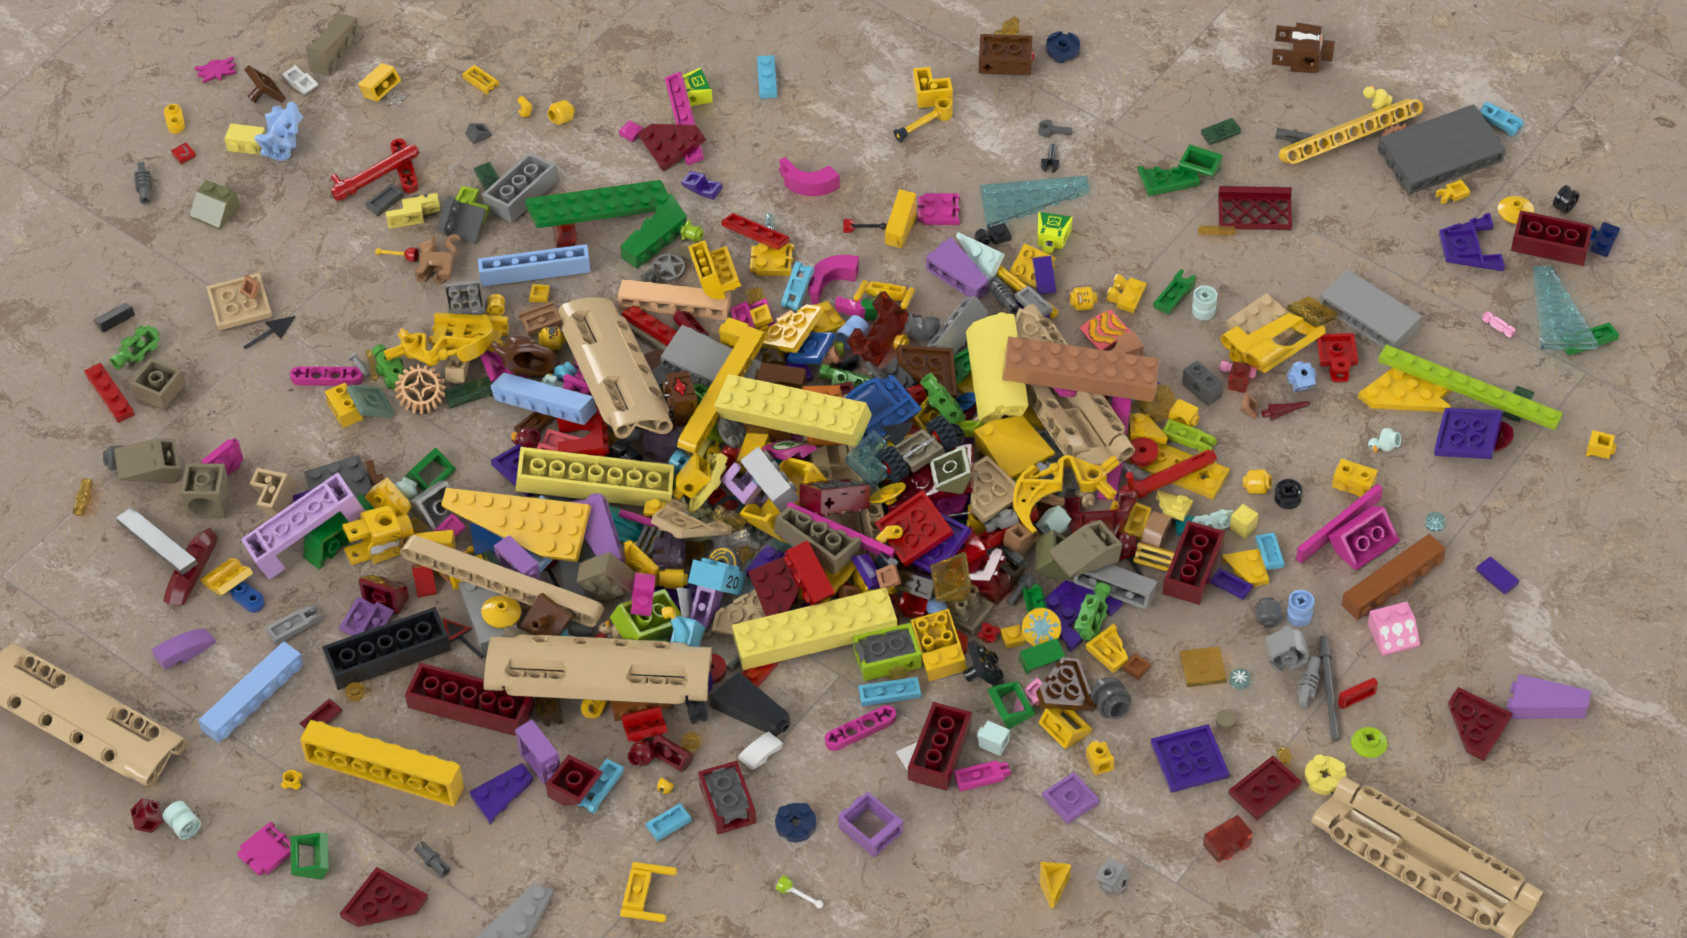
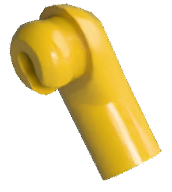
M520 96L517 102L521 105V110L518 109V113L521 117L526 118L530 115L533 106L524 96Z
M897 525L887 526L874 540L884 544L888 539L900 538L903 535V529Z

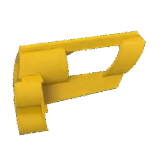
M1287 313L1249 335L1240 327L1235 326L1222 334L1220 341L1226 349L1230 350L1229 357L1233 363H1247L1256 370L1266 373L1324 335L1325 327L1309 324L1302 317ZM1288 328L1307 335L1292 346L1279 345L1273 341L1274 337Z

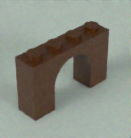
M761 362L760 370H756L755 380L802 389L806 383V369ZM743 423V427L746 428V434H768L769 438L774 440H792L793 433Z

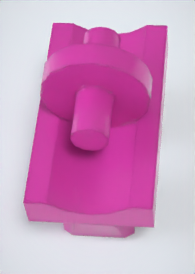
M568 374L564 375L563 389L592 396L583 375L576 374L575 377Z

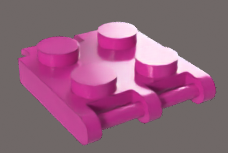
M924 193V196H918L917 221L924 222V225H959L958 212H960V206H958V200H960V194Z
M236 438L228 439L202 460V464H224L227 476L230 475L233 471L239 469L241 462L244 460L239 440H236Z
M269 822L241 844V850L237 853L238 857L246 865H249L258 876H261L263 873L268 875L291 856V846L287 835L280 833L275 828V824ZM284 841L289 846V848H287L282 842Z

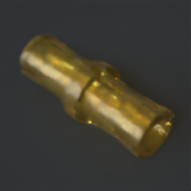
M83 478L80 482L79 491L75 494L76 501L72 512L76 516H83L85 514L87 503L91 499L90 491L93 481Z

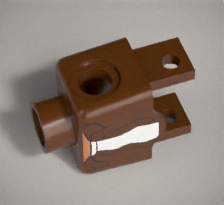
M1296 22V27L1277 25L1275 41L1292 43L1293 51L1273 48L1272 65L1291 67L1290 72L1317 73L1320 70L1321 61L1332 62L1335 41L1324 40L1325 30L1322 26Z

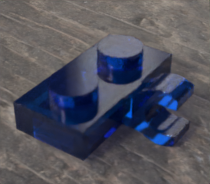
M1606 222L1602 223L1599 231L1593 226L1590 240L1594 242L1590 251L1608 257L1620 228Z

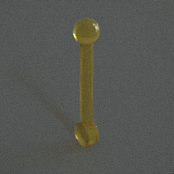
M367 349L365 355L368 356L371 369L370 377L372 381H377L378 375L374 370L372 353L370 349Z

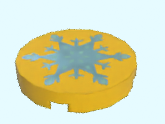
M1036 608L1028 612L1021 626L1024 638L1032 646L1058 639L1061 632V623L1058 616L1046 608Z

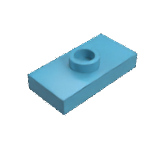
M1275 533L1255 535V542L1260 550L1266 570L1283 568L1285 562Z
M681 803L645 824L648 831L658 842L690 823L692 818Z

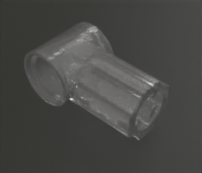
M747 528L732 532L729 535L711 537L713 549L724 546L735 550L752 544Z

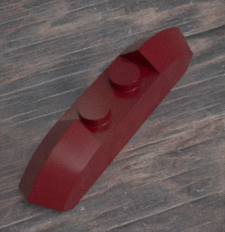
M211 528L196 534L190 541L185 551L194 557L198 564L183 575L176 570L174 571L164 595L163 601L167 604L182 606L187 601L217 544L218 537Z

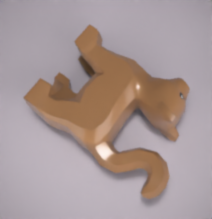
M434 234L430 240H425L418 244L421 255L419 257L420 267L415 269L417 281L426 282L431 271L438 272L433 278L435 283L443 284L446 279L450 280L454 258L457 254V247L452 242L460 241V236L453 234L447 237L445 245L450 252H436L438 247L435 243Z

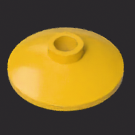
M1520 196L1506 197L1498 204V214L1500 217L1512 224H1517L1520 210L1534 213L1532 203Z
M894 483L879 489L870 496V502H885L886 505L896 502V497L906 488L905 483Z
M499 595L491 597L484 602L481 608V615L488 625L495 628H506V626L511 627L519 621L521 607L513 598Z

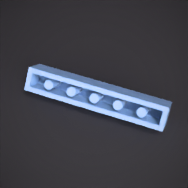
M587 244L478 259L482 287L591 272Z
M503 373L491 385L495 401L582 425L597 412L593 396L508 373Z
M283 641L198 719L201 731L217 743L227 738L238 725H241L252 712H255L266 699H269L280 686L284 685L294 673L301 669L304 665L301 653Z

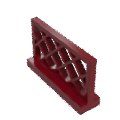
M1219 186V229L1292 230V187ZM1222 202H1231L1233 206L1230 209H1226ZM1248 202L1252 206L1245 210L1240 204ZM1264 202L1270 206L1263 210L1259 204ZM1278 203H1287V207L1283 211L1276 205ZM1235 208L1242 212L1239 217L1231 213ZM1254 208L1261 213L1256 218L1249 213ZM1272 208L1279 213L1275 218L1268 214ZM1228 215L1234 221L1231 223H1223V218H1225ZM1247 216L1252 221L1249 224H1244L1241 219ZM1265 216L1270 222L1262 224L1258 220ZM1283 216L1288 220V224H1280L1277 220Z

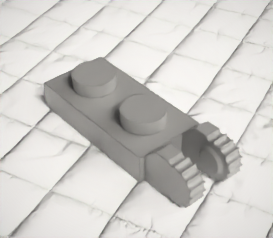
M313 604L289 614L268 625L265 629L274 644L277 645L303 630L317 625L323 621V616L321 613L315 614L318 610Z

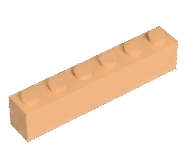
M622 279L618 293L619 308L623 309L636 306L642 311L675 314L677 310L690 312L694 317L727 320L731 308V292H724L726 299L716 300L708 297L704 293L703 288Z

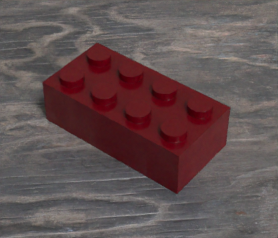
M1520 210L1511 251L1584 266L1593 225Z
M1187 520L1164 578L1162 594L1200 605L1223 548L1225 531Z
M937 702L932 703L908 765L909 781L947 791L972 726V712Z

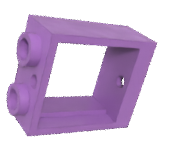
M510 535L494 545L497 565L541 581L538 563Z
M530 720L515 729L518 751L542 783L546 785L560 766L559 754L534 721Z
M869 792L857 797L853 805L848 809L842 810L838 817L839 828L873 857L878 855L903 833V821ZM867 809L887 824L872 839L867 838L851 824Z

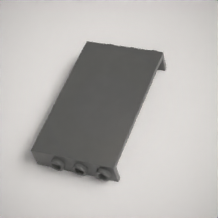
M1474 104L1380 137L1377 146L1379 154L1384 157L1387 166L1392 169L1396 179L1401 182L1409 195L1503 162L1506 152L1499 137L1494 134L1490 124L1485 121L1481 111Z

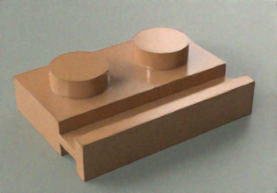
M553 301L518 313L528 336L540 333L545 327L562 325V319Z

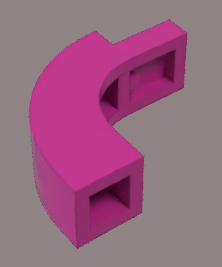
M786 157L779 160V172L784 177V186L797 194L821 196L840 188V175L830 165L816 172H803L797 169Z
M835 255L818 262L814 266V274L808 284V295L811 296V303L819 304L824 287L832 281L846 280L855 282L859 271V256Z
M635 572L631 597V614L651 616L655 575Z

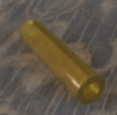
M1198 225V234L1235 236V226Z

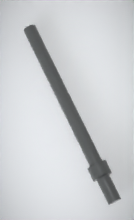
M1321 636L1319 654L1320 660L1323 663L1331 740L1337 742L1340 738L1330 661L1332 659V652L1329 648L1328 637Z

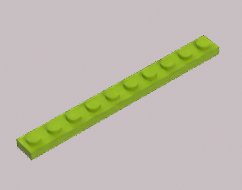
M1387 344L1378 358L1379 363L1552 430H1556L1563 416V412Z

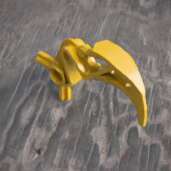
M483 314L481 315L483 324L478 330L462 336L441 335L432 350L429 351L426 334H410L408 330L401 328L400 332L397 333L401 340L400 345L384 350V355L387 361L404 355L409 359L415 358L424 362L427 366H435L440 360H446L449 356L456 355L464 363L477 358L487 350L492 341L494 329L489 317Z
M1065 455L1057 461V464L1052 463L1049 468L1040 471L1039 474L1037 473L1040 469L1035 465H1031L1022 472L1016 482L1013 493L1014 511L1023 525L1034 534L1037 529L1030 520L1031 510L1036 502L1043 497L1063 491L1064 470L1066 467H1071L1081 492L1099 490L1108 500H1112L1117 492L1106 482V475L1119 466L1120 463L1115 456H1111L1101 465H1094L1074 456ZM1049 474H1053L1055 476L1053 480L1037 479L1039 477L1042 478Z

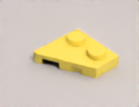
M1157 491L1156 500H1160L1159 506L1163 510V514L1184 521L1194 501L1184 495L1176 496L1162 491Z

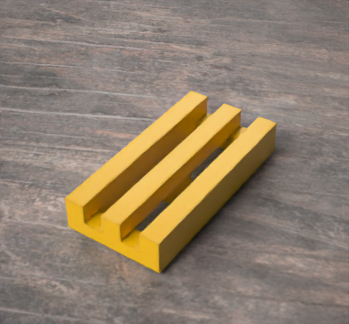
M473 65L462 74L463 79L485 94H488L489 90H494V86H499L497 79L476 65Z
M1139 542L1133 562L1168 571L1175 552ZM1141 549L1170 556L1171 560L1157 555L1142 552ZM1142 556V557H1146V558L1153 559V560H1156V561H1160V562H1163V563H1167V564H1169V566L1164 565V564H1160V563H1157V562H1153V561H1150V560H1146V559H1143V558H1139V557Z

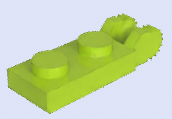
M1168 419L1162 430L1168 440L1197 449L1199 452L1207 449L1212 450L1211 446L1217 443L1215 437L1204 433V431Z

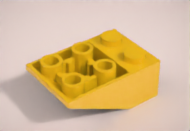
M949 609L911 620L929 682L967 670L964 654Z

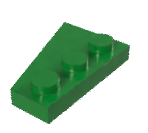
M1144 166L1137 167V172L1148 196L1200 186V179L1197 173L1184 168L1173 167L1171 170L1161 169V167H1154V169H1144Z

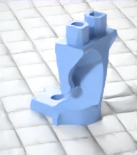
M295 102L287 103L286 109H283L281 106H274L271 113L265 114L268 127L267 134H258L254 139L262 148L260 151L262 156L284 161L289 159L291 151L296 149L295 134L298 133V124L303 119V115L299 112Z

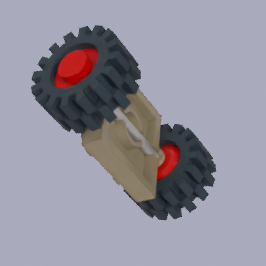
M939 415L926 424L928 432L921 429L896 446H889L877 453L878 463L890 481L892 480L893 483L899 482L909 475L908 469L914 473L930 463V460L941 456L958 445L959 441L957 440V435H955L956 432L952 429V425H949V421L945 420L944 416Z

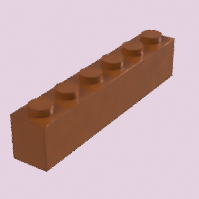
M1429 533L1343 594L1341 605L1357 620L1363 616H1368L1370 611L1377 606L1384 605L1387 599L1398 595L1404 587L1412 585L1421 575L1425 576L1435 565L1439 566L1445 559L1446 548Z

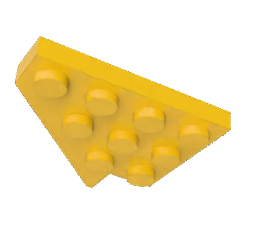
M1392 368L1358 393V398L1374 409L1444 412L1445 408H1451V406L1443 398L1451 393L1452 390Z

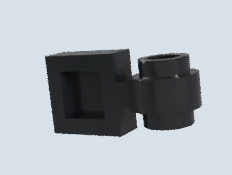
M1005 223L988 227V231L979 229L975 232L976 241L985 245H989L991 241L994 245L1011 241L1012 237Z

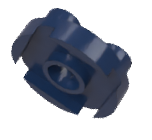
M1063 31L1052 33L1047 38L1046 53L1051 58L1056 59L1058 63H1064L1080 54V40L1075 34L1070 32L1062 34Z
M791 803L781 806L775 817L776 831L779 836L782 835L789 842L805 841L816 829V815L807 803ZM793 820L801 821L798 822L797 826H794V823H790Z

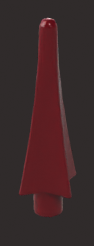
M1310 402L1268 404V409L1262 410L1261 415L1263 418L1270 417L1271 421L1292 411L1309 406Z

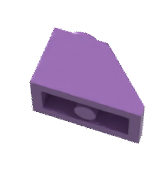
M698 585L689 619L696 620L707 629L714 620L716 611L720 609L724 592Z

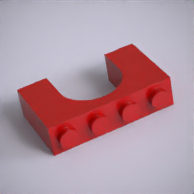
M596 403L597 412L584 425L557 418L561 433L579 430L591 431L589 435L580 439L557 442L559 452L602 457L610 454L608 431H605L608 430V424L603 420Z

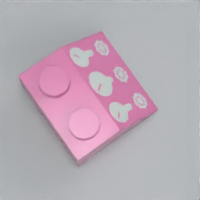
M1408 602L1370 611L1368 627L1382 656L1420 647L1415 616Z

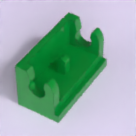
M1056 638L1020 651L1018 660L1025 673L1029 674L1030 671L1060 661L1062 657L1066 656Z

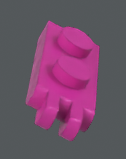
M996 760L955 770L954 778L959 792L1002 782L1005 777L1011 775V770L1008 769V762L999 763Z

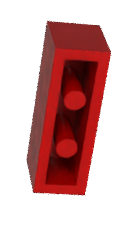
M808 540L786 550L784 562L788 568L792 569L795 583L801 586L805 602L810 603L812 606L833 597L835 591Z

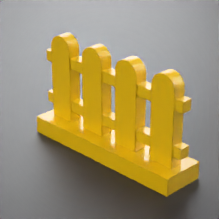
M435 312L434 325L432 327L434 335L429 336V343H432V347H434L441 335L446 336L447 333H453L452 336L471 334L482 326L483 320L481 315ZM488 316L494 329L491 343L495 341L498 345L503 346L501 338L509 334L508 317ZM489 345L487 350L494 352V350H492V348Z

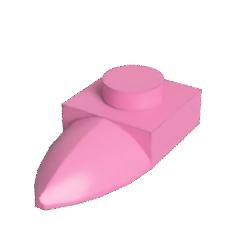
M1038 678L1024 689L1031 705H1036L1037 707L1040 705L1036 691L1042 684ZM1017 698L1013 711L1020 712L1025 710L1019 698Z

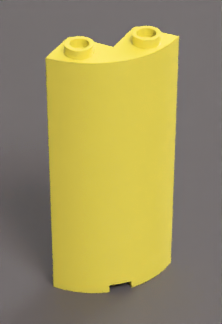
M1000 312L997 315L988 316L973 322L966 330L978 420L984 424L1000 420L1004 414L1021 417L1029 406L1025 383L1002 380L1008 336L1018 338L1014 314Z

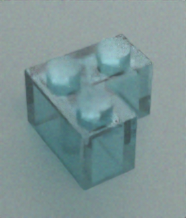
M875 430L869 433L846 455V464L872 489L887 477L888 469L877 459V453L887 448V442Z

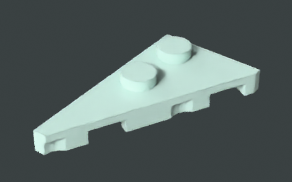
M958 232L956 237L967 256L989 282L996 275L1005 254Z

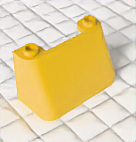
M790 457L785 461L783 460L779 465L781 468L779 473L783 471L789 478L787 483L791 481L797 488L795 493L798 497L800 483L827 480L813 463ZM769 498L761 508L756 504L750 503L739 513L746 522L775 539L788 543L774 533L776 517L781 512ZM797 500L794 504L799 506V500Z

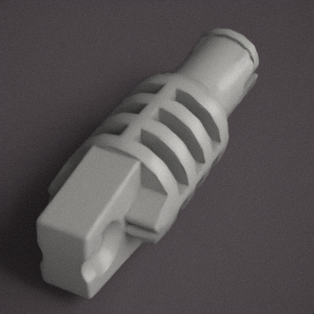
M1315 656L1309 658L1307 669L1302 673L1296 695L1300 696L1299 707L1308 708L1310 698L1314 699L1320 678L1318 670L1321 660Z

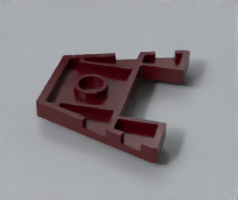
M1137 492L1119 493L1118 509L1081 512L1080 497L1064 498L1067 515L1071 518L1070 526L1072 533L1086 524L1101 520L1118 539L1138 500Z

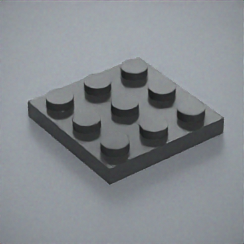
M359 455L304 471L310 490H313L337 472L356 497L361 494L365 497L372 488Z

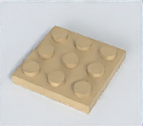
M260 273L249 275L260 283L255 300L240 292L245 277L206 286L218 331L272 317Z
M1266 293L1226 320V326L1229 329L1238 326L1249 335L1290 312ZM1288 328L1274 337L1273 341L1276 344L1284 345L1300 333Z

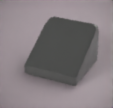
M470 123L465 133L473 144L492 136V133L484 123Z

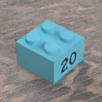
M702 558L701 561L693 560L688 583L741 596L746 572L739 571L740 567Z

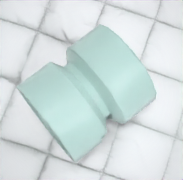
M1200 286L1195 289L1192 304V314L1195 318L1210 320L1215 316L1217 292L1213 287Z
M176 801L170 804L162 816L163 820L169 827L173 828L174 833L181 840L194 836L201 827V821L183 801Z

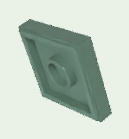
M348 386L347 391L360 415L392 418L395 414L380 387Z

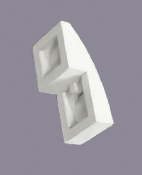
M296 65L282 74L284 81L304 95L318 86V83L308 73L304 74Z
M767 732L743 750L738 759L753 770L766 763L768 756L781 750L783 743L773 734Z

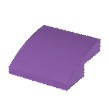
M357 597L341 623L339 630L353 636L385 625L394 610L378 602L374 605Z

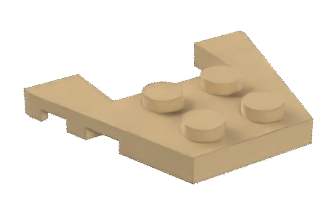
M675 498L670 503H667L664 509H660L655 513L651 521L660 530L668 531L674 537L680 539L729 535L732 533L733 528L720 520L706 524L683 513L687 510L688 505Z

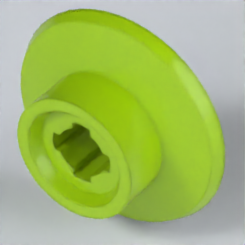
M1373 727L1360 728L1351 737V745L1354 751L1366 758L1381 756L1388 746L1386 736L1380 730Z

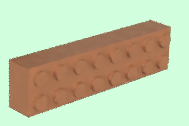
M1008 336L1002 380L1153 402L1157 390L1159 358Z

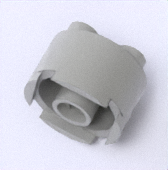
M1285 626L1281 631L1266 636L1265 641L1269 662L1274 670L1283 671V668L1290 667V671L1297 670L1308 663L1309 651L1303 632L1293 629L1292 626Z

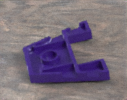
M1486 213L1478 219L1476 217L1472 218L1467 223H1458L1439 230V238L1446 262L1504 271L1505 265L1502 254L1482 255L1476 231L1493 230V221L1490 213Z
M1065 580L1042 601L1046 602L1047 609H1050L1058 616L1061 623L1059 637L1065 642L1068 651L1072 652L1083 642V639L1080 637V634L1070 627L1078 619L1081 604L1084 602L1086 594L1095 595L1094 590ZM1110 596L1106 597L1105 602L1108 605L1107 615L1111 617L1122 607L1123 601Z

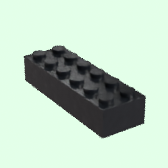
M436 607L322 646L336 688L340 690L450 651L451 647L448 634Z

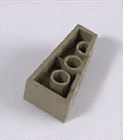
M338 13L328 23V28H323L321 35L312 40L313 44L306 46L311 72L330 76L333 70L336 69L338 62L344 57L345 51L351 46L352 40L359 33L360 26L356 17Z
M791 507L786 508L776 517L774 533L793 547L808 540L822 568L830 574L835 575L852 560V557L859 554L860 538L847 536L845 531L840 529L836 531L828 527V524L825 522H816L805 513Z

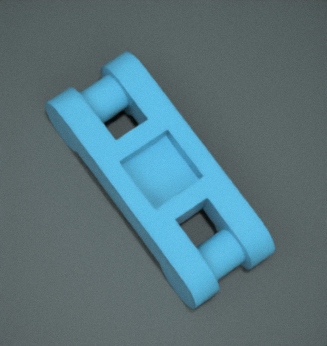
M1489 102L1484 103L1482 109H1479L1486 122L1506 131L1511 137L1518 132L1517 129H1521L1524 125V121L1521 118Z
M798 261L795 263L781 301V307H790L796 312L801 309L809 281L814 274L815 268L813 266H804L803 263ZM800 272L804 273L803 278L798 277ZM791 295L796 296L795 301L790 299Z

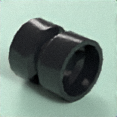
M624 440L616 441L609 449L610 454H607V457L643 461V455Z

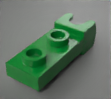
M1180 269L1171 283L1153 302V307L1169 315L1186 294H1189L1195 287V275L1185 279L1182 277L1184 270Z

